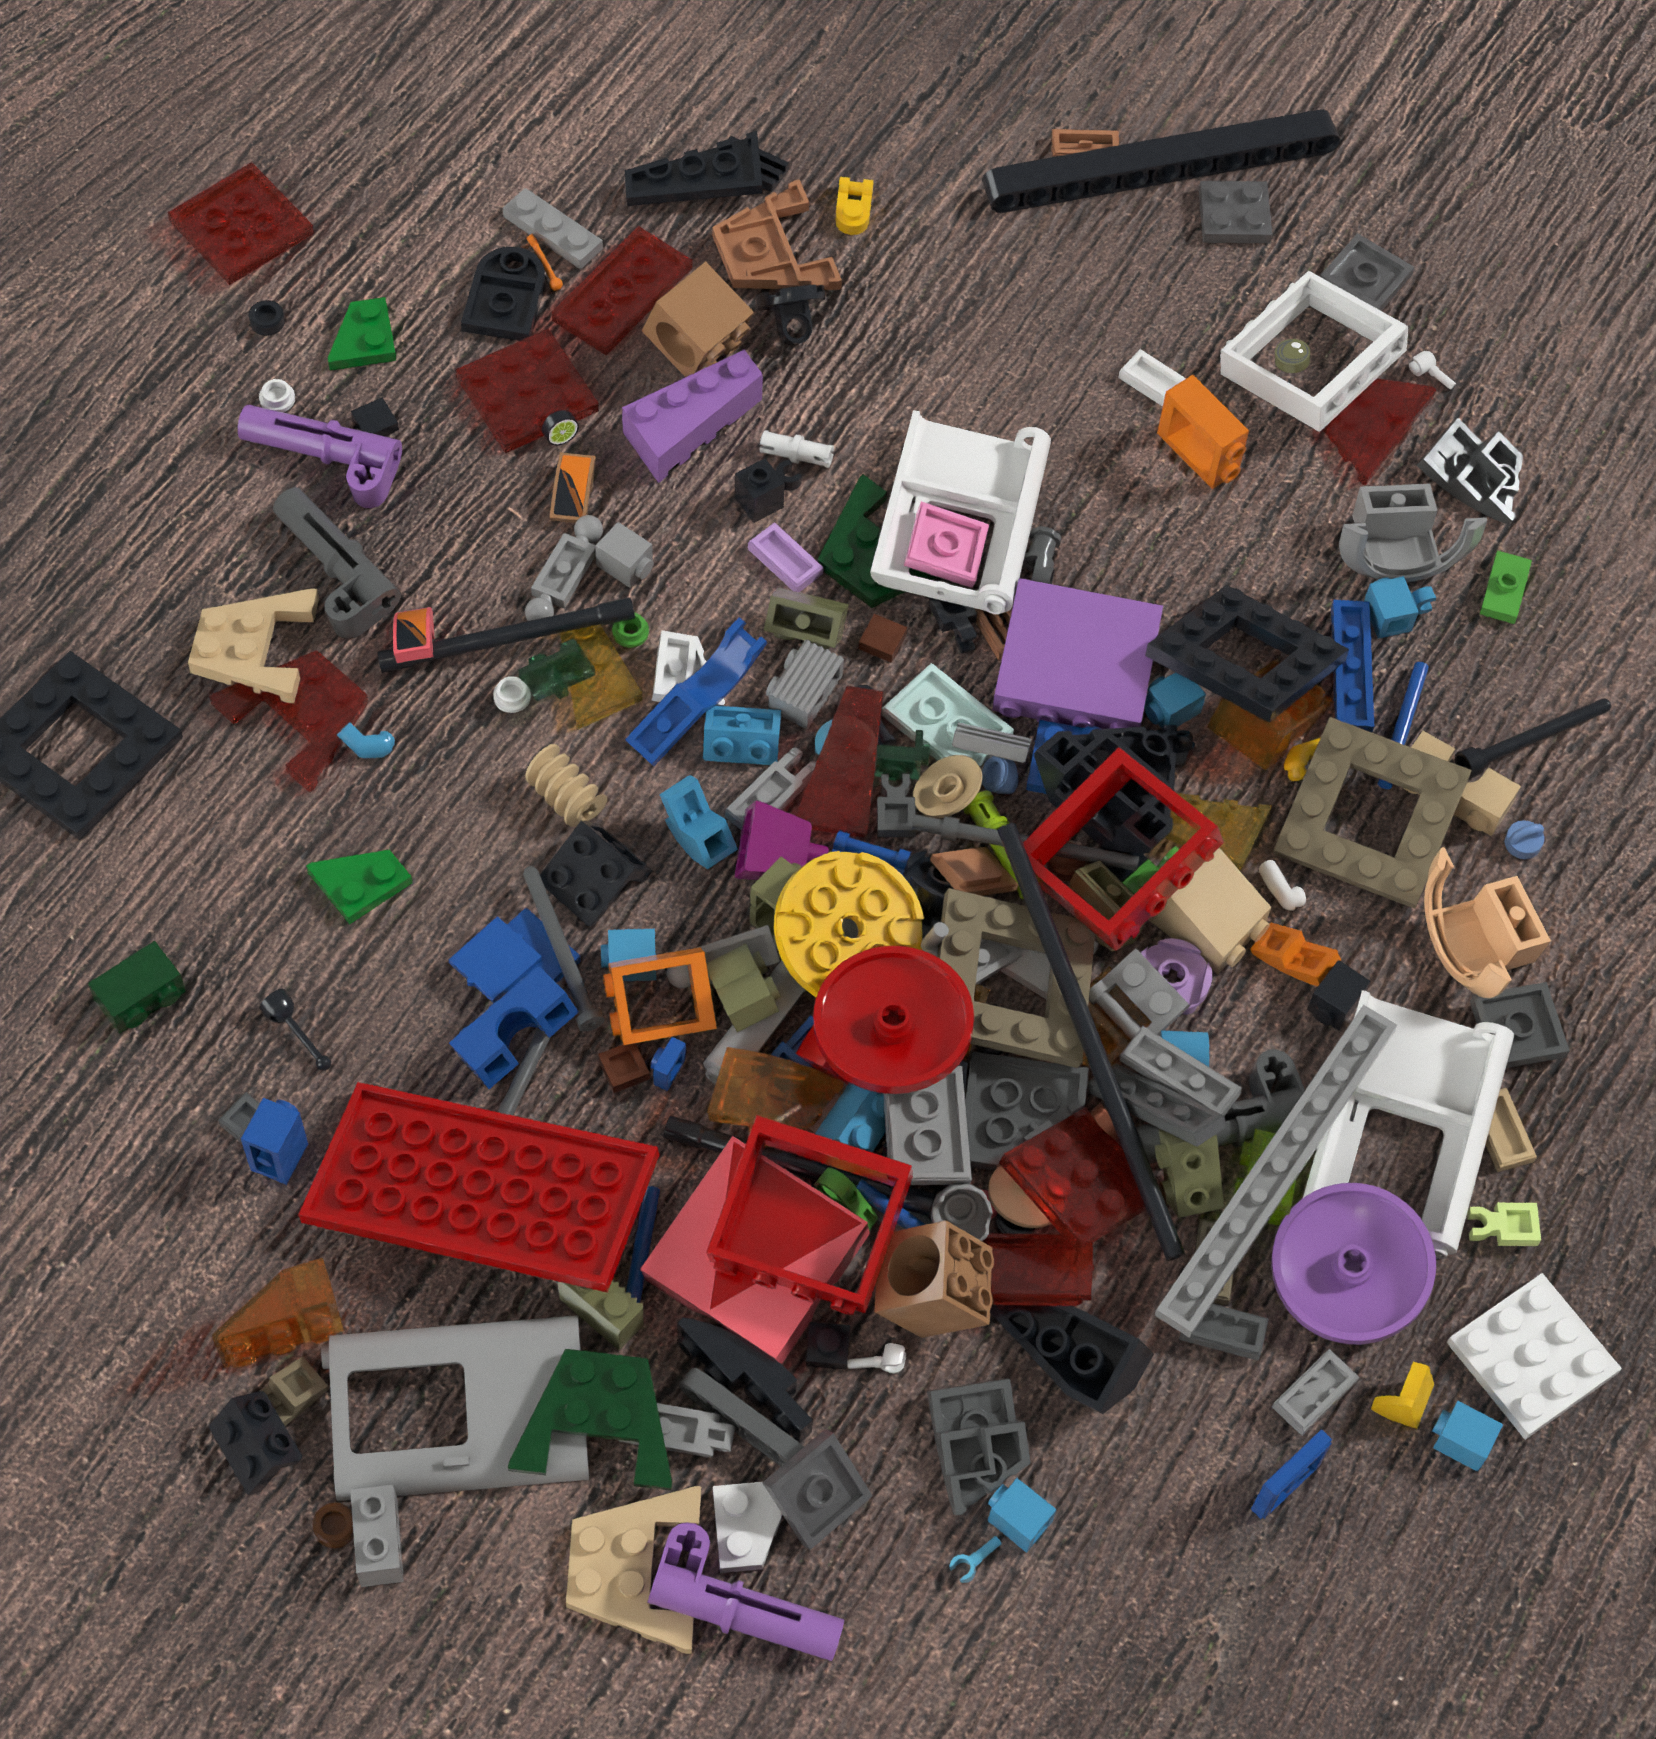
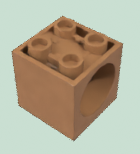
M705 261L656 302L642 332L687 377L717 363L716 359L723 353L728 357L742 344L740 339L750 330L747 324L754 312Z
M947 1220L894 1231L876 1281L874 1312L921 1338L989 1325L990 1308L992 1306L991 1271L994 1266L992 1247Z

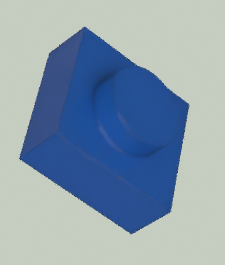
M671 1037L665 1049L662 1047L658 1048L650 1065V1068L653 1069L655 1086L666 1091L669 1090L686 1060V1043Z

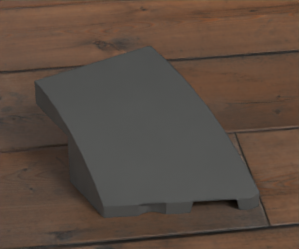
M1459 418L1455 419L1416 466L1445 491L1474 510L1505 524L1510 523L1515 518V512H1512L1514 495L1519 490L1520 481L1518 473L1522 468L1523 455L1499 431L1482 442Z
M1008 1378L927 1391L938 1457L953 1515H962L967 1511L968 1507L986 1494L996 1490L1002 1485L1003 1481L1012 1475H1016L1031 1463L1025 1422L1016 1420L1011 1382Z

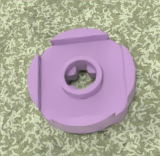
M1172 938L1160 940L1157 945L1151 946L1148 950L1147 948L1144 949L1141 954L1161 975H1167L1170 970L1177 971V977L1183 980L1169 984L1190 1005L1182 1014H1191L1205 1000L1212 982L1209 962L1206 964L1205 959L1200 955L1201 951L1187 941Z

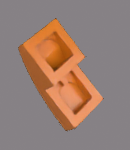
M1272 922L1266 933L1250 948L1254 956L1268 965L1315 986L1320 985L1338 960L1341 961L1337 950L1307 942L1302 931Z

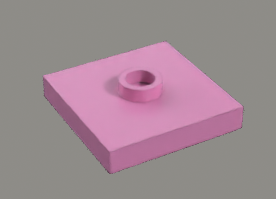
M921 501L917 510L904 566L973 588L977 579L989 524Z

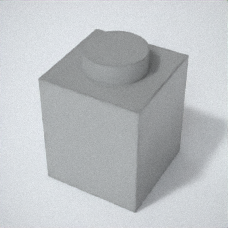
M619 522L595 545L596 566L629 588L639 578H646L653 568L652 544Z

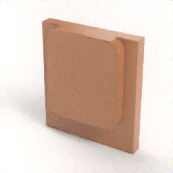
M986 847L932 854L930 861L955 890L980 896L1017 890L1018 883Z

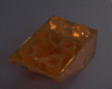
M1276 658L1253 675L1262 678L1281 661ZM1315 685L1269 723L1222 698L1207 728L1266 770L1286 755L1332 706L1334 699L1325 694V691L1320 686Z
M319 1258L279 1272L212 1334L224 1368L230 1366L233 1368H243L253 1364L256 1358L269 1354L275 1356L285 1355L294 1351L297 1345L310 1341L323 1343L329 1341V1336L344 1331L324 1259Z

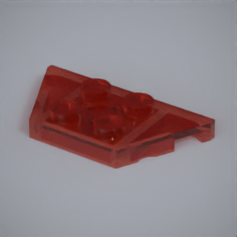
M1377 378L1322 430L1329 440L1337 445L1338 452L1344 461H1350L1359 473L1357 479L1366 486L1434 398L1437 389L1432 386Z

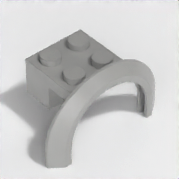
M1430 484L1360 487L1352 514L1354 524H1344L1339 541V550L1346 565L1361 575L1374 579H1393L1404 576L1406 582L1419 581L1447 570L1470 554L1480 542L1488 520L1487 517L1465 518L1457 541L1439 556L1432 532L1438 510Z

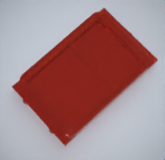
M989 1233L986 1239L982 1241L992 1247L994 1266L991 1271L992 1305L1078 1306L1083 1301H1092V1272L1094 1270L1093 1235Z

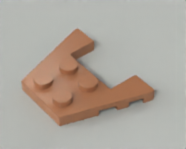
M800 179L789 183L788 189L778 195L773 192L766 196L765 202L750 210L747 207L712 227L713 239L733 288L782 289L803 285H823L824 290H839L842 288V279L832 257L800 265L797 264L779 221V218L809 211V200Z

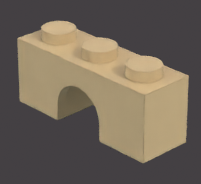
M1425 731L1421 732L1411 747L1448 762L1451 761L1455 748ZM1487 768L1479 780L1467 782L1454 815L1466 821L1474 830L1483 831L1492 836L1513 805L1521 786L1494 770ZM1405 789L1406 791H1408V792H1410V793L1418 794V793H1416V792H1413V791H1410V790H1408V789Z

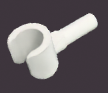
M1423 351L1413 357L1414 361L1409 363L1411 372L1416 376H1421L1428 372L1450 390L1456 385L1453 380L1439 370L1436 366V359L1430 351Z
M889 1343L885 1345L883 1357L874 1356L848 1359V1369L875 1367L889 1373H899L904 1368L906 1353L904 1346Z

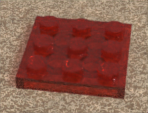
M252 162L167 212L171 224L229 285L314 234L313 225Z
M549 328L455 369L457 380L505 453L543 437L542 425L546 418L556 411H570L577 421L599 412L598 401Z
M1086 1107L1006 1152L999 1161L1004 1170L1076 1252L1146 1210L1122 1147L1097 1124Z

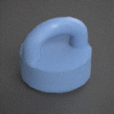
M995 756L989 758L982 769V784L985 789L998 794L1014 793L1018 786V773L1014 761Z
M1526 820L1513 823L1505 835L1504 843L1506 849L1511 855L1520 859H1531L1537 856L1544 844V827L1541 824H1534Z

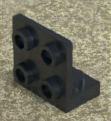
M581 820L542 871L540 877L544 887L587 926L593 927L629 880L644 883L653 870L601 824Z

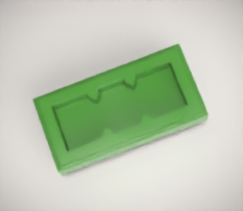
M1497 550L1480 615L1515 624L1532 560Z

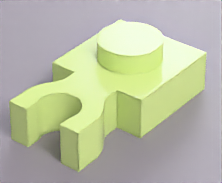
M1497 1202L1494 1212L1483 1207H1470L1468 1209L1467 1220L1477 1219L1484 1225V1228L1471 1229L1469 1232L1470 1241H1482L1489 1236H1497L1498 1246H1538L1541 1241L1537 1203Z

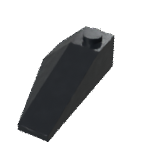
M1004 1272L992 1293L990 1313L1068 1397L1102 1415L1136 1388L1154 1355L1140 1339L1007 1272Z

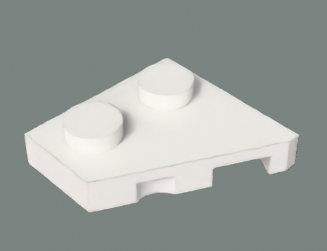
M661 631L652 701L660 702L676 684L690 678L707 662L704 659V650L697 636ZM724 698L715 706H724Z
M762 1482L713 1486L720 1573L762 1569L783 1514Z

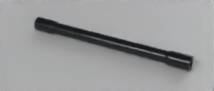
M631 597L600 603L595 607L432 641L433 657L397 663L393 648L377 651L381 672L385 673L413 667L418 663L595 625H608L635 619V613Z
M670 1115L663 1137L695 1148L702 1147L721 1153L732 1135L708 1129L702 1124ZM735 1137L746 1144L747 1140ZM766 1145L762 1155L793 1175L817 1181L827 1168H833L849 1178L855 1187L863 1179L889 1199L894 1186ZM909 1186L902 1208L930 1217L932 1204L937 1194Z

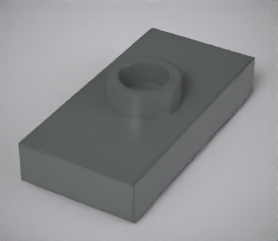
M1212 1304L1191 1337L1189 1338L1180 1332L1179 1340L1258 1361L1262 1352L1268 1318Z

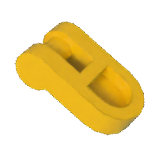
M840 177L835 221L836 226L841 232L849 235H858L867 229L870 220L874 180L863 179V182H853L848 177ZM849 195L862 196L861 200L848 199Z

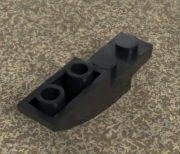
M684 1317L677 1322L679 1338L677 1343L690 1359L697 1357L706 1367L704 1372L733 1394L745 1385L744 1391L752 1403L759 1408L764 1405L774 1416L772 1417L773 1424L789 1436L792 1435L799 1443L812 1433L813 1419L792 1398L796 1394L797 1379L781 1363L744 1338L726 1329Z

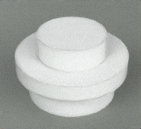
M270 380L263 385L259 393L260 404L262 408L286 412L295 402L294 390L283 380Z
M506 677L496 685L493 697L496 706L500 710L516 713L528 706L531 693L528 685L520 678Z

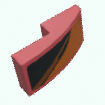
M428 607L395 613L393 622V651L396 662L401 663L433 657L432 639H435L432 608Z

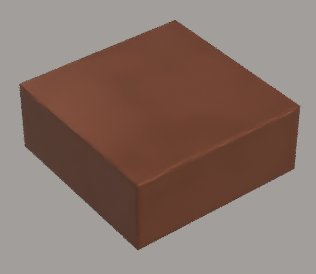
M874 614L859 640L858 649L892 663L907 635V627Z
M636 1043L620 1045L598 1054V1061L613 1094L650 1080V1073Z

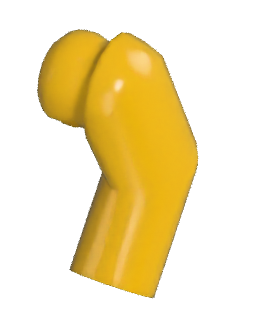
M1320 738L1298 744L1289 750L1283 764L1284 770L1288 772L1289 780L1299 781L1304 779L1307 772L1306 765L1309 760H1312Z

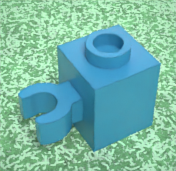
M1404 576L1393 579L1381 578L1374 583H1370L1364 601L1370 603V621L1377 638L1411 632L1418 614L1428 613L1433 609L1430 602L1436 601V596L1432 587H1422L1411 593Z

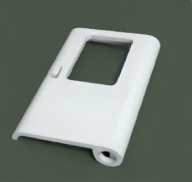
M913 410L870 571L873 580L885 587L973 607L992 614H1000L1011 610L1051 444L1049 435L1037 427H1026L1018 431L1014 442L927 421L922 418L919 411ZM1034 437L1032 446L1025 443L1023 439ZM921 501L930 505L988 518L994 522L981 584L977 591L941 581L937 582L912 576L909 573L910 567L904 566L917 510Z
M1362 990L1355 1016L1364 1004L1397 1024V1028L1318 1145L1303 1198L1323 1187L1349 1182L1369 1110L1379 1109L1437 1127L1443 1131L1444 1138L1423 1211L1422 1221L1431 1236L1436 1258L1446 1259L1447 1255L1457 1253L1513 1043L1514 1033L1505 1026L1491 1022H1481L1474 1029L1378 1000L1372 997L1370 992Z

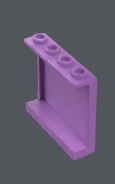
M1019 578L992 711L1000 712L1002 715L1010 718L1023 716L1036 719L1038 722L1039 720L1082 728L1087 726H1096L1101 729L1140 727L1153 660L1145 656L1148 643L1158 636L1163 606Z

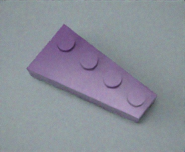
M744 349L622 407L623 433L659 483L668 476V471L676 464L682 465L691 457V452L703 443L708 444L716 437V432L726 424L730 426L762 400L763 374Z

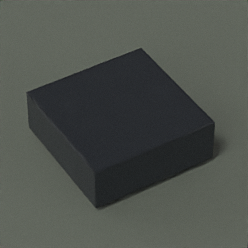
M383 397L351 410L352 420L360 431L386 436L399 430L398 422Z

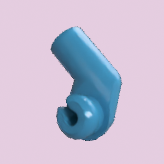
M351 722L347 723L337 734L361 758L385 757L391 753L395 745V739L389 732L381 731L376 735L364 736Z

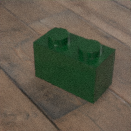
M156 941L148 944L88 983L94 1001L119 1034L128 1028L133 1029L140 1026L147 1019L148 1015L161 1007H168L174 1004L181 994L186 992L181 974Z

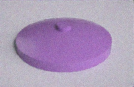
M1340 1183L1323 1187L1308 1194L1291 1208L1277 1231L1272 1249L1271 1268L1275 1288L1282 1303L1302 1326L1330 1341L1361 1345L1390 1338L1404 1330L1417 1318L1427 1303L1434 1285L1436 1255L1427 1227L1406 1202L1389 1191L1376 1186L1361 1183Z

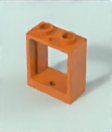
M1192 374L1166 391L1157 434L1211 489H1214L1223 482H1231L1240 473V465L1243 454L1246 451L1245 446L1249 430Z
M701 947L608 963L610 973L603 974L605 993L607 998L614 997L616 1012L609 1013L613 1036L620 1035L623 1045L717 1029L705 952ZM688 965L696 1019L631 1030L622 976Z

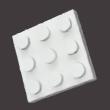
M1543 1273L1453 1334L1447 1341L1450 1348L1525 1440L1616 1376L1622 1369Z

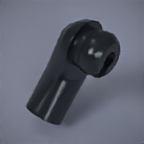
M1187 730L1177 731V736L1174 739L1173 752L1176 753L1175 770L1183 768L1195 750L1193 735Z

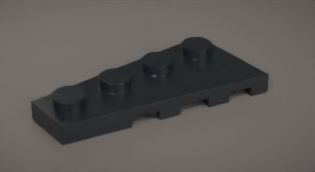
M757 131L747 133L745 139L732 143L730 139L717 142V147L698 152L697 149L684 152V156L679 159L669 161L667 158L624 170L627 205L636 206L763 194Z

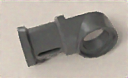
M1039 526L1033 528L1030 532L1029 539L1031 544L1028 553H1025L1023 566L1033 573L1031 581L1052 584L1054 576V561L1052 557L1055 548L1060 546L1062 539L1061 535L1054 529Z

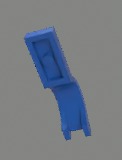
M740 617L727 629L722 642L710 659L690 678L676 684L625 739L653 767L706 711L713 708L734 689L767 645V641L764 638L760 637L756 641L743 629L746 623Z

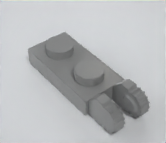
M792 748L778 762H773L726 808L725 817L742 830L745 809L756 800L783 810L816 777L820 771V765L812 761L794 776L790 771L799 763L803 753L798 748Z

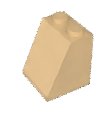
M1220 848L1213 853L1214 859L1209 862L1205 861L1194 873L1193 879L1185 888L1178 889L1167 900L1166 906L1158 915L1151 916L1148 919L1172 939L1184 940L1195 945L1201 951L1200 955L1205 959L1206 964L1209 962L1211 969L1217 974L1227 965L1234 967L1245 954L1246 949L1244 947L1252 939L1257 942L1266 933L1270 926L1267 919L1271 910V906Z

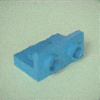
M714 706L706 711L703 759L705 761L771 765L775 761L778 762L781 710Z

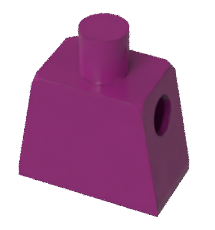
M756 800L745 809L734 878L758 880L781 856L789 863H797L802 867L814 858L827 854L828 847L810 843L812 824L809 821Z

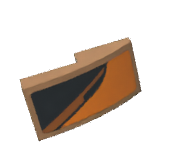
M560 452L551 502V521L576 523L580 517L588 515L596 456Z

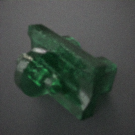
M574 639L562 643L559 651L550 656L539 653L528 658V665L518 669L519 678L529 687L536 701L555 694L559 699H563L569 696L568 687L596 675L594 666Z

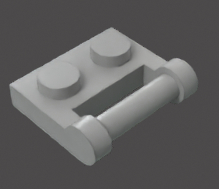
M1136 948L1102 980L1092 986L1089 992V1001L1093 1005L1097 1003L1131 1040L1141 1027L1109 994L1116 985L1148 1017L1152 1023L1147 1029L1158 1036L1161 1030L1164 1031L1190 1007L1185 999Z

